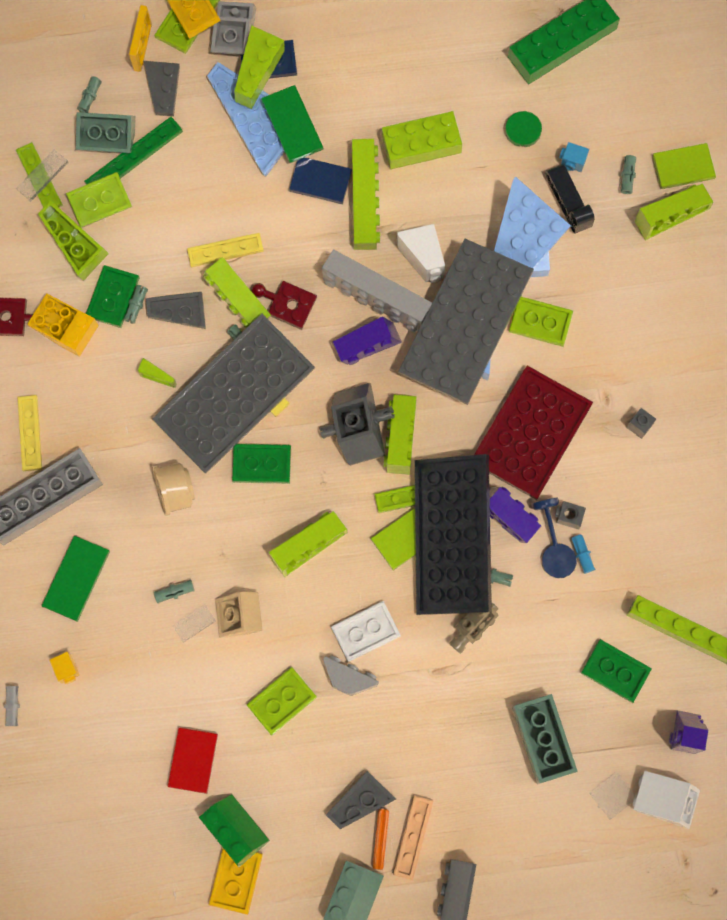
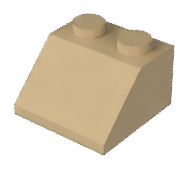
M237 592L215 599L219 638L248 635L263 631L258 592Z

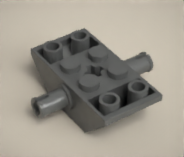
M371 383L335 393L331 406L334 424L320 427V431H323L320 432L322 438L325 439L326 437L337 435L338 444L350 466L385 456L379 422L395 418V414H392L394 413L393 408L390 406L376 411Z

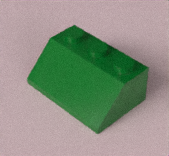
M233 795L215 803L199 816L202 823L238 867L243 865L270 842Z

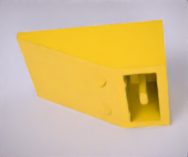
M47 293L27 324L60 347L79 357L99 326L95 318Z

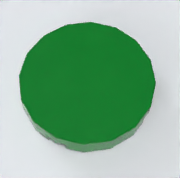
M519 111L511 115L507 120L505 127L506 136L515 146L530 147L540 139L542 132L541 121L531 112Z

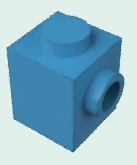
M568 142L567 147H563L560 153L561 164H564L567 170L582 172L589 149Z

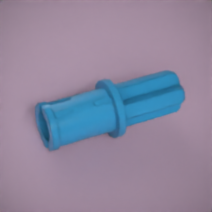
M580 534L572 537L577 553L576 558H579L583 573L586 574L596 570L590 557L591 551H588L583 535Z

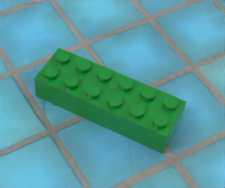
M584 0L510 46L508 58L529 85L618 28L620 18L606 0Z

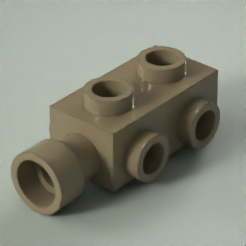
M492 603V612L468 613L456 626V629L461 634L457 638H453L449 644L461 654L466 649L465 646L469 641L473 644L475 641L480 640L482 633L495 623V619L499 616L496 611L499 608Z

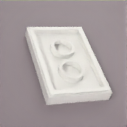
M384 601L331 626L348 662L401 637Z

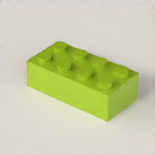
M453 111L382 127V139L390 170L462 153V141Z

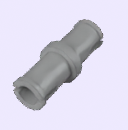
M6 686V704H4V708H6L5 726H18V708H20V704H18L19 686Z

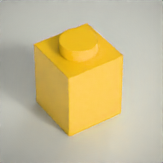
M69 652L49 660L60 683H72L76 680L75 677L80 675Z

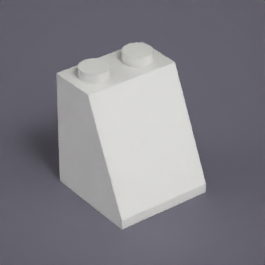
M434 224L397 232V247L425 282L435 283L444 278L445 263Z
M644 771V774L639 779L638 786L640 788L638 795H635L633 800L634 810L638 813L690 829L700 790L690 783Z

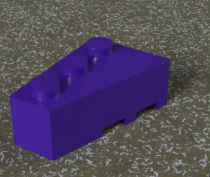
M382 316L333 341L341 362L353 365L360 359L398 345L402 341L394 323Z
M490 487V518H495L503 525L502 528L520 543H528L541 527L537 522L539 519L531 512H526L524 510L525 506L519 500H514L510 497L511 493L505 487Z
M677 710L674 733L671 732L669 737V744L672 745L671 750L697 754L706 750L708 728L706 724H703L704 720L701 719V715Z

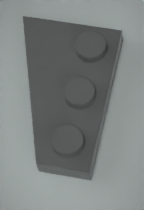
M144 61L155 114L174 117L180 64Z
M202 292L146 298L148 318L206 329Z
M367 771L326 816L339 829H342L391 803L396 798Z

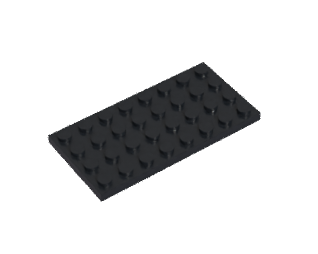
M480 454L415 460L416 615L492 612L489 455Z

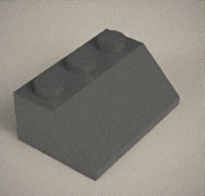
M451 859L450 863H446L444 875H448L447 883H443L441 889V896H444L443 904H439L437 916H440V920H467L477 864Z

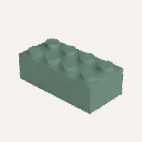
M552 694L513 706L512 709L537 785L578 772Z

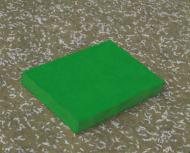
M104 265L86 314L95 318L96 321L122 328L124 317L129 308V300L133 298L140 279L139 275Z
M236 444L234 446L233 483L290 484L291 445Z
M600 639L581 674L633 704L652 668Z

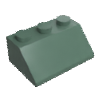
M77 112L76 150L131 153L135 136L136 116Z
M346 860L323 919L367 920L384 876Z

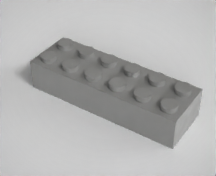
M334 249L322 267L323 281H325L324 283L331 288L336 287L344 295L357 298L360 304L365 306L368 304L373 307L375 312L390 316L389 318L395 323H403L412 332L419 331L432 305V302Z
M80 448L0 496V543L3 546L103 485Z

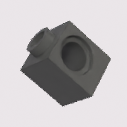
M640 408L629 422L627 429L642 439L653 426L656 418L643 408Z
M563 501L562 506H558L555 517L558 518L557 523L579 530L586 508ZM564 512H573L574 518H566Z

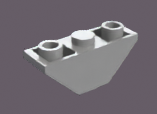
M330 655L329 658L325 656L323 659L333 688L349 696L370 690L379 684L375 675L366 672L364 675L358 672L359 668L348 663L345 666L341 664V660L337 657Z

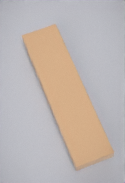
M414 796L393 875L413 880L433 805L432 800Z

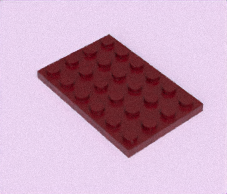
M527 365L474 455H489V473L537 500L593 405V401Z

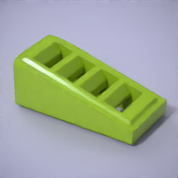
M142 359L138 368L141 377L176 388L177 384L173 377L148 360Z

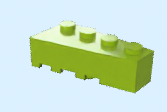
M251 25L234 91L235 102L250 109L253 108L285 51L283 39Z
M703 183L697 186L692 185L685 191L640 208L635 224L646 241L709 210L713 200Z
M51 200L38 213L76 274L84 281L109 253Z
M223 257L204 272L203 277L206 282L216 290L220 299L229 305L230 311L235 316L238 315L240 317V322L245 328L261 314L267 319L271 316Z
M394 394L393 400H389V407L393 408L394 413L392 414H395V418L388 419L387 430H390V437H386L385 448H388V456H384V467H387V473L410 475L417 396Z
M334 511L324 513L320 516V520L314 524L310 523L303 531L293 535L269 552L272 561L284 577L348 533L347 528Z

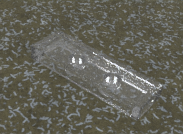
M54 149L16 188L17 191L31 202L69 163L68 160Z

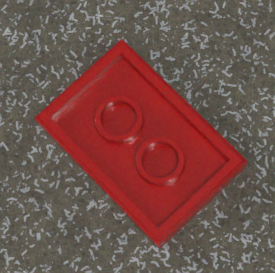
M185 728L178 729L168 782L169 788L208 794L218 734Z

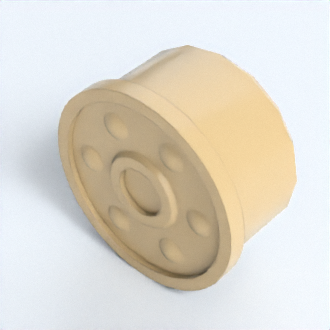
M181 463L160 468L158 466L153 467L154 480L165 516L170 515V512L191 507L195 495L188 469L184 468Z

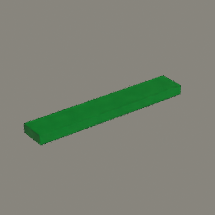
M172 116L134 143L131 153L122 152L84 181L87 185L116 172L121 179L183 132L182 128Z

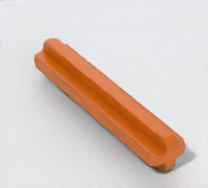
M387 809L378 810L373 869L383 870L389 818V810Z

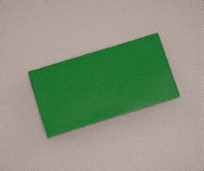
M295 85L261 98L289 163L324 150Z
M74 536L42 607L78 622L110 550Z

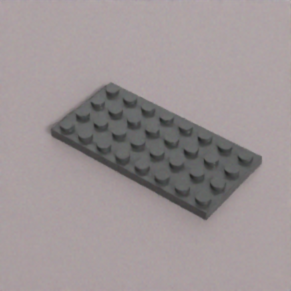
M465 238L398 371L399 374L468 405L534 269Z
M261 314L152 419L206 474L315 369V366Z

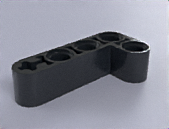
M560 164L546 170L545 174L567 222L571 225L572 232L576 234L592 227L595 220L593 210L590 205H584L565 165Z

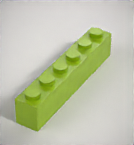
M352 139L354 250H377V243H380V232H376V226H380V214H376V208H379V197H375V191H379V180H375V174H379L378 162H375V156H378V145H374V139Z
M637 595L627 614L628 617L727 664L726 637L640 595Z

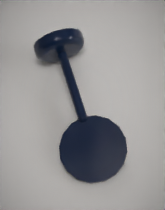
M558 497L532 503L534 510H545L553 545L548 547L543 554L542 566L550 576L565 578L575 570L577 560L574 551L569 546L557 543L549 508L559 504Z

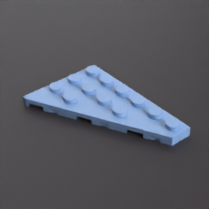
M217 62L207 75L208 80L262 174L267 176L284 153L261 98L269 94L262 90L252 109L235 102L234 91L238 74Z
M515 177L511 185L494 251L534 269L571 225L522 181Z

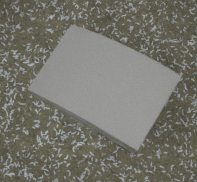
M218 1L217 15L221 21L213 26L211 53L244 55L251 25L254 26L256 7L254 3Z

